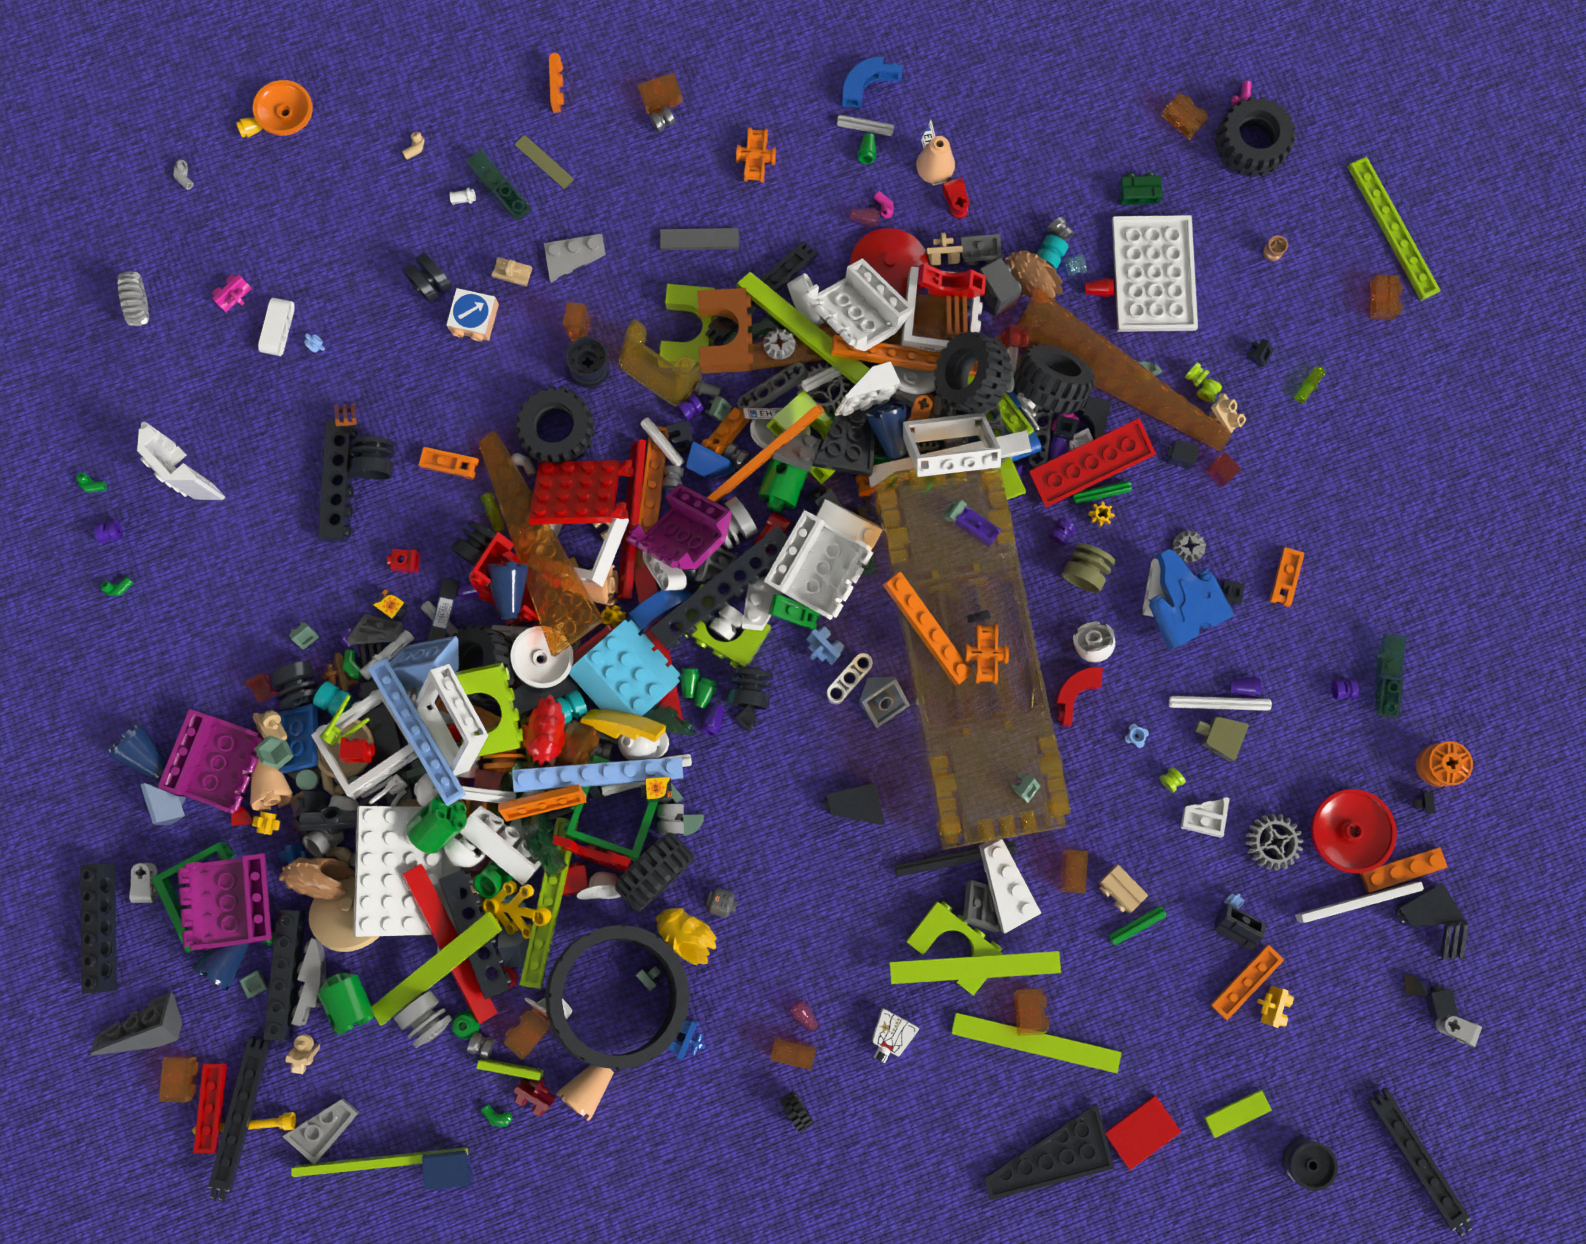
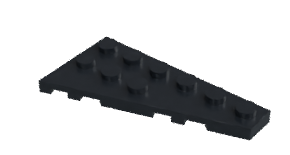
M862 362L869 369H871L873 366H877L875 364ZM852 381L845 396L855 386V384ZM878 404L872 405L863 411L861 409L854 410L853 413L843 416V414L835 416L812 466L871 477L873 474L875 433L866 418V413L870 414V410L877 408Z

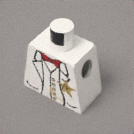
M882 1008L872 1037V1042L879 1046L874 1058L885 1063L890 1052L899 1057L916 1035L919 1028Z

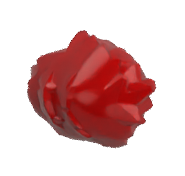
M548 695L544 701L541 698L530 717L528 716L526 723L521 724L524 738L522 743L527 748L529 755L532 756V760H538L540 766L545 761L550 762L552 758H556L562 752L567 734L564 732L565 716L562 713L561 704L559 701L555 702L552 695Z

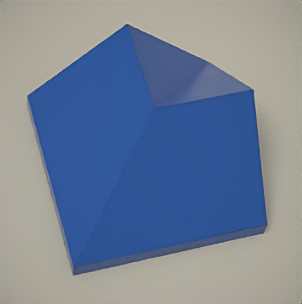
M693 442L686 465L688 469L702 475L706 480L735 471L736 468L728 459Z

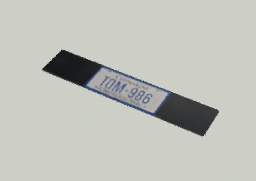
M444 578L428 641L445 638L459 581Z

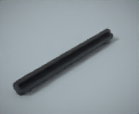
M1005 842L1009 853H1016L1015 842ZM976 848L897 864L894 866L896 876L901 877L982 860L980 849Z

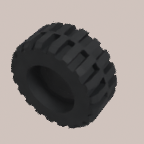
M1255 96L1249 97L1247 101L1242 99L1237 104L1232 105L1225 114L1216 131L1215 146L1218 147L1216 150L1218 156L1223 157L1221 161L1224 165L1228 164L1231 171L1234 172L1236 170L1242 176H1245V174H1249V177H1256L1258 174L1264 176L1268 172L1275 171L1291 151L1296 137L1294 132L1296 129L1295 123H1291L1292 116L1290 113L1286 114V108L1282 105L1278 106L1276 104L1277 101L1272 99L1268 101L1266 97H1260L1259 99H1256ZM1248 125L1261 128L1268 135L1271 146L1265 149H1257L1247 145L1240 136L1239 128Z
M969 331L954 337L955 340H950L947 343V347L943 348L940 352V359L936 361L937 368L934 369V376L936 377L934 385L935 388H938L936 392L944 404L969 414H979L992 409L995 403L1001 401L1003 393L1007 392L1008 382H1011L1010 371H1012V364L1009 363L1011 358L1007 348L1000 341L978 332ZM978 360L976 375L968 385L969 372Z
M1050 344L1032 345L1026 349L1013 376L1015 386L1020 393L1024 394L1026 399H1030L1032 403L1040 405L1046 410L1050 409L1053 412H1062L1063 414L1074 413L1083 408L1095 384L1093 370L1091 367H1088L1085 361H1082L1079 356L1073 355L1068 350L1065 351L1061 347H1053Z
M554 386L548 387L547 391H543L541 388L537 390L538 394L535 396L531 393L527 397L529 401L527 403L522 402L520 405L521 412L516 414L515 430L524 450L533 460L538 462L560 463L571 460L578 461L577 457L580 454L584 456L587 453V446L591 447L593 442L591 438L595 433L594 421L585 401L572 390L567 392L564 387H559V390H556ZM556 411L569 414L573 419L574 426L567 438L556 443L545 442L539 438L537 427L545 415Z
M473 624L458 630V633H454L451 636L458 638L459 669L456 672L473 669L475 661L483 653L484 660L482 666L503 662L504 668L507 667L510 679L507 680L509 687L513 685L515 672L510 661L513 643L504 633L483 625ZM486 693L467 695L470 703L476 707L490 706L494 702H498L494 697Z
M669 832L654 843L623 873L615 883V890L635 911H641L694 860V854L674 833Z

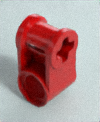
M958 178L942 183L943 193L952 216L958 219L964 218L968 213L969 199L963 179Z

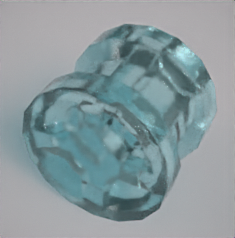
M1077 254L1073 258H1065L1066 270L1070 277L1075 276L1076 273H1086L1087 267L1083 254Z

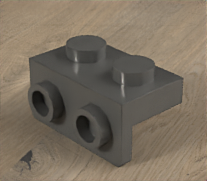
M999 233L960 237V244L963 246L961 261L967 262V265H978L979 261L983 260L990 264L1000 258L1003 259Z

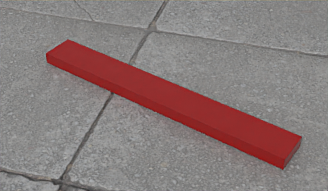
M642 439L631 443L630 460H632L634 472L633 476L628 477L626 511H628L627 519H629V522L622 537L617 600L632 598L636 547L627 542V537L630 535L629 531L636 524L639 525L646 440Z
M647 566L634 568V579L639 604L658 593L656 580ZM660 619L645 632V635L655 645L652 650L658 649L668 660L665 664L668 667L670 664L672 665L670 650L666 651L650 630L662 620ZM675 686L658 702L662 723L666 727L684 724L677 686Z
M418 864L401 875L441 951L456 939L458 934L423 865ZM469 958L465 959L451 973L477 1024H481L498 1012L490 998L484 1000Z

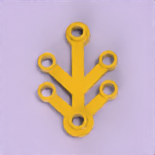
M514 881L506 882L503 885V889L496 896L485 898L483 909L485 913L491 912L492 915H496L509 935L517 933L520 929L522 936L529 939L533 925H527L521 916L532 918L535 925L543 926L549 923L552 916L548 908L544 907L535 910L519 906L524 899L534 894V889L530 884L520 887L519 893L509 903H504L503 900L508 895L517 891V884ZM504 912H507L513 921H510Z

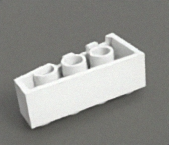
M482 806L478 807L468 817L465 828L460 832L467 840L472 842L522 885L543 865L549 855L550 848L548 846L545 849L538 845L539 841L533 837L528 839L521 835L520 829L515 826L505 825L503 819Z
M996 836L979 845L1000 930L1005 934L1041 914L1004 841Z

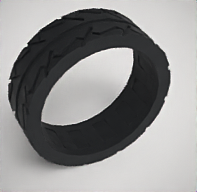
M627 925L607 926L582 935L568 945L554 963L548 976L545 992L546 1015L551 1029L561 1045L577 1059L593 1066L616 1070L638 1067L650 1062L667 1050L681 1031L687 1017L689 1005L688 978L680 959L673 949L657 935L642 928ZM609 940L631 942L643 947L652 954L661 965L669 988V1006L665 1020L658 1032L638 1049L615 1055L602 1054L590 1049L581 1042L569 1027L562 1003L563 986L567 973L574 961L585 950L596 943Z

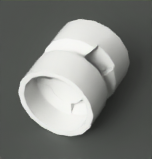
M728 605L719 612L720 617L715 618L709 628L730 642L737 633L735 629L741 628L744 615Z

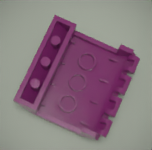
M679 484L666 496L672 508L646 533L643 532L640 525L636 524L629 531L630 535L627 537V542L671 568L697 569L726 541L732 512Z
M189 709L157 788L198 800L225 812L234 813V810L238 811L243 799L240 795L245 793L251 779L248 776L249 772L253 773L259 758L256 757L257 753L254 748L264 740L262 734Z
M265 853L207 863H186L185 868L178 869L179 884H186L185 888H179L180 906L187 905V909L181 910L182 927H189V931L182 932L183 947L190 946L191 951L272 939Z

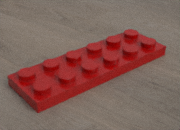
M1136 418L1028 472L1044 506L1048 507L1156 455L1140 418Z

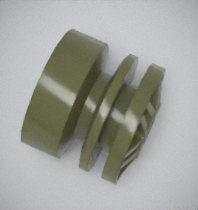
M1077 543L1074 548L1075 551L1071 554V558L1074 561L1067 562L1062 572V577L1080 589L1092 593H1100L1106 582V578L1103 575L1110 574V568L1114 566L1115 559L1098 547L1086 543Z

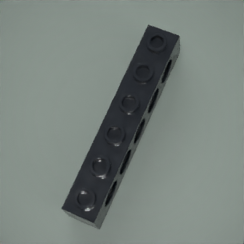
M326 420L318 538L323 542L348 543V537L351 536L349 517H352L353 508L350 505L351 498L354 496L352 478L355 477L349 473L351 458L356 457V455L351 453V449L354 447L352 446V439L358 436V430L355 425L336 426L335 420ZM341 439H345V443L342 446H338V442ZM341 458H344L343 464L337 466V461ZM338 478H343L340 485H335ZM341 497V502L338 505H334V500ZM340 517L339 523L333 525V519Z
M115 863L80 865L82 994L117 990Z
M464 869L439 879L459 935L485 915L484 912L480 913L479 911L480 899L477 892L472 893L470 885H473V881L469 873L465 874ZM459 888L467 892V896L463 900L455 897L454 893ZM465 908H471L474 911L472 919L467 920L462 916V911ZM494 937L480 947L489 950L490 955L488 959H480L478 957V950L468 957L484 1000L509 990L508 985L512 984L508 972L503 973L501 968L504 962L500 952L496 953L493 945L496 944ZM490 967L497 970V977L494 980H489L485 975L486 970Z
M281 909L277 912L263 1040L286 1041L293 1037L294 1025L291 1024L293 1020L291 1014L297 1000L299 982L297 980L299 976L297 969L301 963L306 917L305 910Z

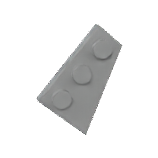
M602 234L544 243L551 283L556 281L558 277L564 274L567 275L573 272L574 269L587 265L606 255Z
M343 1098L283 1137L315 1165L358 1115L359 1111Z

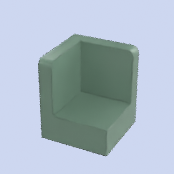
M273 736L266 737L254 748L263 765L280 769L294 757L287 741Z

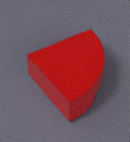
M239 806L238 811L234 810V813H231V826L252 825L253 816L245 808Z

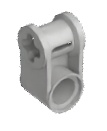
M139 863L131 869V888L129 893L131 903H154L157 900L158 891L152 878L157 875L158 871L153 863Z
M1456 1016L1436 1019V1028L1439 1032L1456 1039L1460 1043L1476 1047L1482 1029L1481 1026Z

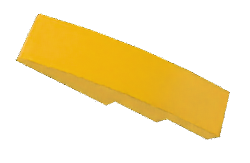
M591 709L580 722L615 739L622 734L635 741L642 736L652 742H656L666 730V725L651 719L614 710Z

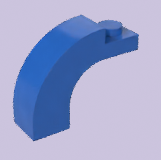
M884 57L869 58L856 65L845 80L842 107L861 108L863 91L872 82H901L903 65L896 63L883 64Z
M686 587L683 590H661L630 612L631 616L626 621L632 620L641 630L638 633L641 636L653 624L670 614L692 595Z

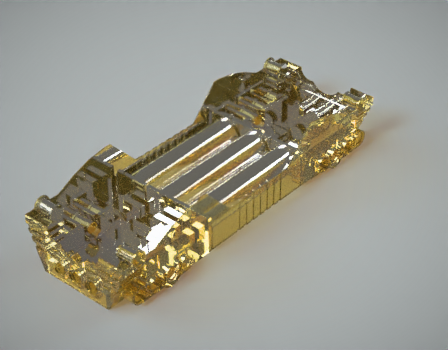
M914 468L896 471L876 484V486H873L876 512L880 528L882 529L881 536L888 579L901 571L964 661L965 645L976 646L975 633L977 623L981 626H994V624H998V647L1009 646L1008 664L998 661L997 684H993V682L975 683L976 661L970 660L966 664L973 673L960 685L955 686L894 602L901 631L903 632L905 652H907L906 657L907 662H909V672H911L910 678L911 682H913L912 688L915 693L919 742L934 805L942 850L1065 828L1067 826L1064 815L1070 814V804L1042 670L1040 671V661L1038 660L1036 641L1033 637L1034 631L1031 627L1032 622L1027 607L1028 602L1015 543L1011 512L1007 502L1000 468H989L921 477L917 476ZM952 500H963L970 509L1002 529L990 547H987L955 525L956 521H946L942 517ZM985 610L990 611L991 618L989 620L968 623L967 616L969 614ZM1019 774L1025 777L1029 774L1041 786L1029 803L1023 801L1011 786L1012 783L1016 786L1021 784L1022 781L1018 777Z

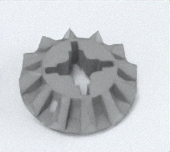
M776 328L774 331H769L766 337H764L763 347L770 357L785 359L794 352L795 340L792 333L790 334L785 329L778 330ZM777 338H779L781 342H785L782 343L781 350L780 347H778V344H774L777 342Z
M1187 530L1176 536L1173 542V551L1184 562H1195L1205 553L1206 544L1203 537L1197 534L1196 531ZM1188 540L1191 544L1197 545L1192 548V552L1189 551V548L1182 547L1188 543Z

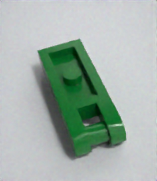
M773 594L768 612L769 615L811 631L817 628L816 621L817 617H820L819 613L799 602Z

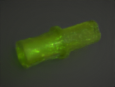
M1316 366L1308 378L1302 381L1303 385L1294 395V398L1300 403H1305L1312 391L1317 389V384L1326 371L1322 367Z
M493 493L483 494L480 498L486 510L485 515L489 517L495 532L503 531L505 527L500 516L501 509L498 508Z

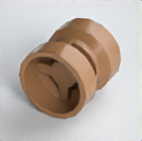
M1279 235L1273 236L1263 249L1264 257L1269 261L1279 260L1288 248L1287 240Z

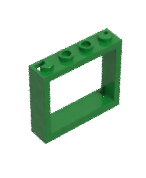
M594 756L593 761L588 760L587 764L609 763L613 761ZM590 786L581 787L587 796ZM658 802L648 803L632 850L575 831L574 829L584 803L571 806L570 811L574 813L571 820L568 818L563 828V831H566L565 837L586 845H594L603 851L610 850L616 852L618 855L636 861L641 853Z
M219 842L152 878L182 944V932L189 931V927H182L181 910H183V907L180 906V901L169 878L176 875L178 869L185 868L186 863L200 862L217 852L221 860L235 859L233 856L235 851L231 849L227 842ZM190 946L184 947L187 953H195V952L199 951V950H191V951H190Z

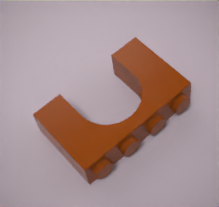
M746 288L698 290V311L700 317H728L739 327L737 336L730 343L722 346L699 347L701 373L750 371L749 364H753V351L749 352V345H752V333H748V326H752L751 314H748L747 308L751 307V296L746 294Z

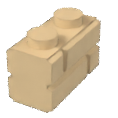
M1114 865L1098 881L1101 885L1099 888L1101 892L1107 897L1111 895L1116 901L1114 905L1121 912L1131 913L1148 896L1119 865Z

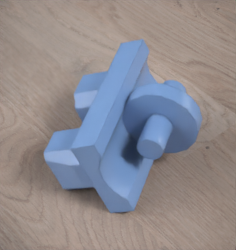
M825 626L818 630L815 628L806 639L811 644L808 648L813 652L810 658L814 660L818 657L822 662L826 659L832 666L840 657L844 645L838 640L831 645L826 640L831 633Z

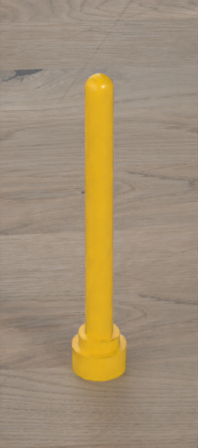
M294 1112L283 1113L279 1118L251 1120L248 1130L279 1127L284 1131L294 1130L296 1116ZM221 1123L220 1132H223L225 1123ZM196 1126L192 1129L193 1134L196 1133Z

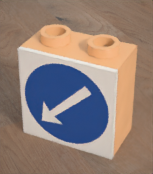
M456 288L447 321V327L452 335L457 337L469 336L471 339L479 342L483 340L489 341L499 306L496 298Z

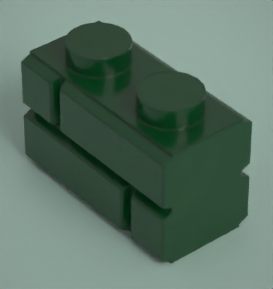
M1146 173L1143 176L1126 174L1120 179L1118 185L1120 205L1159 204L1163 198L1161 175H1155L1154 173Z

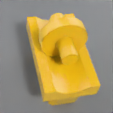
M1270 986L1265 1000L1258 999L1257 1003L1263 1005L1261 1023L1277 1028L1287 1025L1288 1017L1282 1014L1284 1006L1290 1007L1294 1000V997L1288 994V990Z

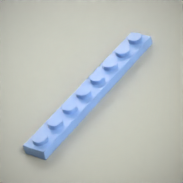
M387 658L367 668L444 803L449 806L465 796L466 793Z
M681 757L512 770L514 793L561 789L577 784L581 787L638 783L644 782L645 778L671 777V780L683 779Z

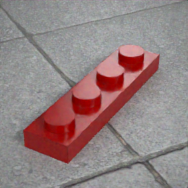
M203 1064L193 1153L218 1152L227 1064Z

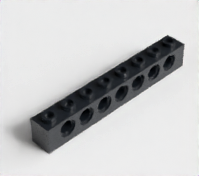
M777 526L650 629L652 634L666 651L669 648L673 650L682 643L680 639L685 635L689 637L698 630L696 626L701 622L706 624L714 617L712 613L717 609L722 611L730 604L728 600L733 596L738 598L745 592L744 587L749 583L754 585L761 579L760 574L765 570L768 573L788 537ZM768 547H773L777 553L774 556H769L765 550ZM752 560H758L761 566L754 569L749 563ZM738 572L745 575V579L741 582L734 579V575ZM721 585H726L730 591L723 595L718 592V588ZM705 598H711L714 604L711 607H704L702 601ZM689 611H695L698 617L695 620H688L686 614ZM673 624H679L682 630L679 633H672L670 627Z

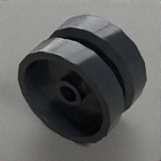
M422 252L416 257V263L421 271L411 263L404 267L402 271L416 291L431 304L439 297L433 285L441 292H446L452 287V284L435 262L425 252Z
M1302 1137L1290 1142L1283 1152L1282 1165L1284 1172L1290 1180L1311 1191H1320L1327 1189L1335 1181L1338 1174L1336 1156L1330 1148L1311 1138Z

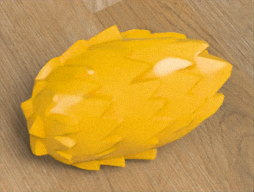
M683 908L663 910L655 918L657 922L656 927L662 939L685 961L694 965L699 963L707 964V956L709 955L707 947L716 948V936L711 931L709 925L689 915Z

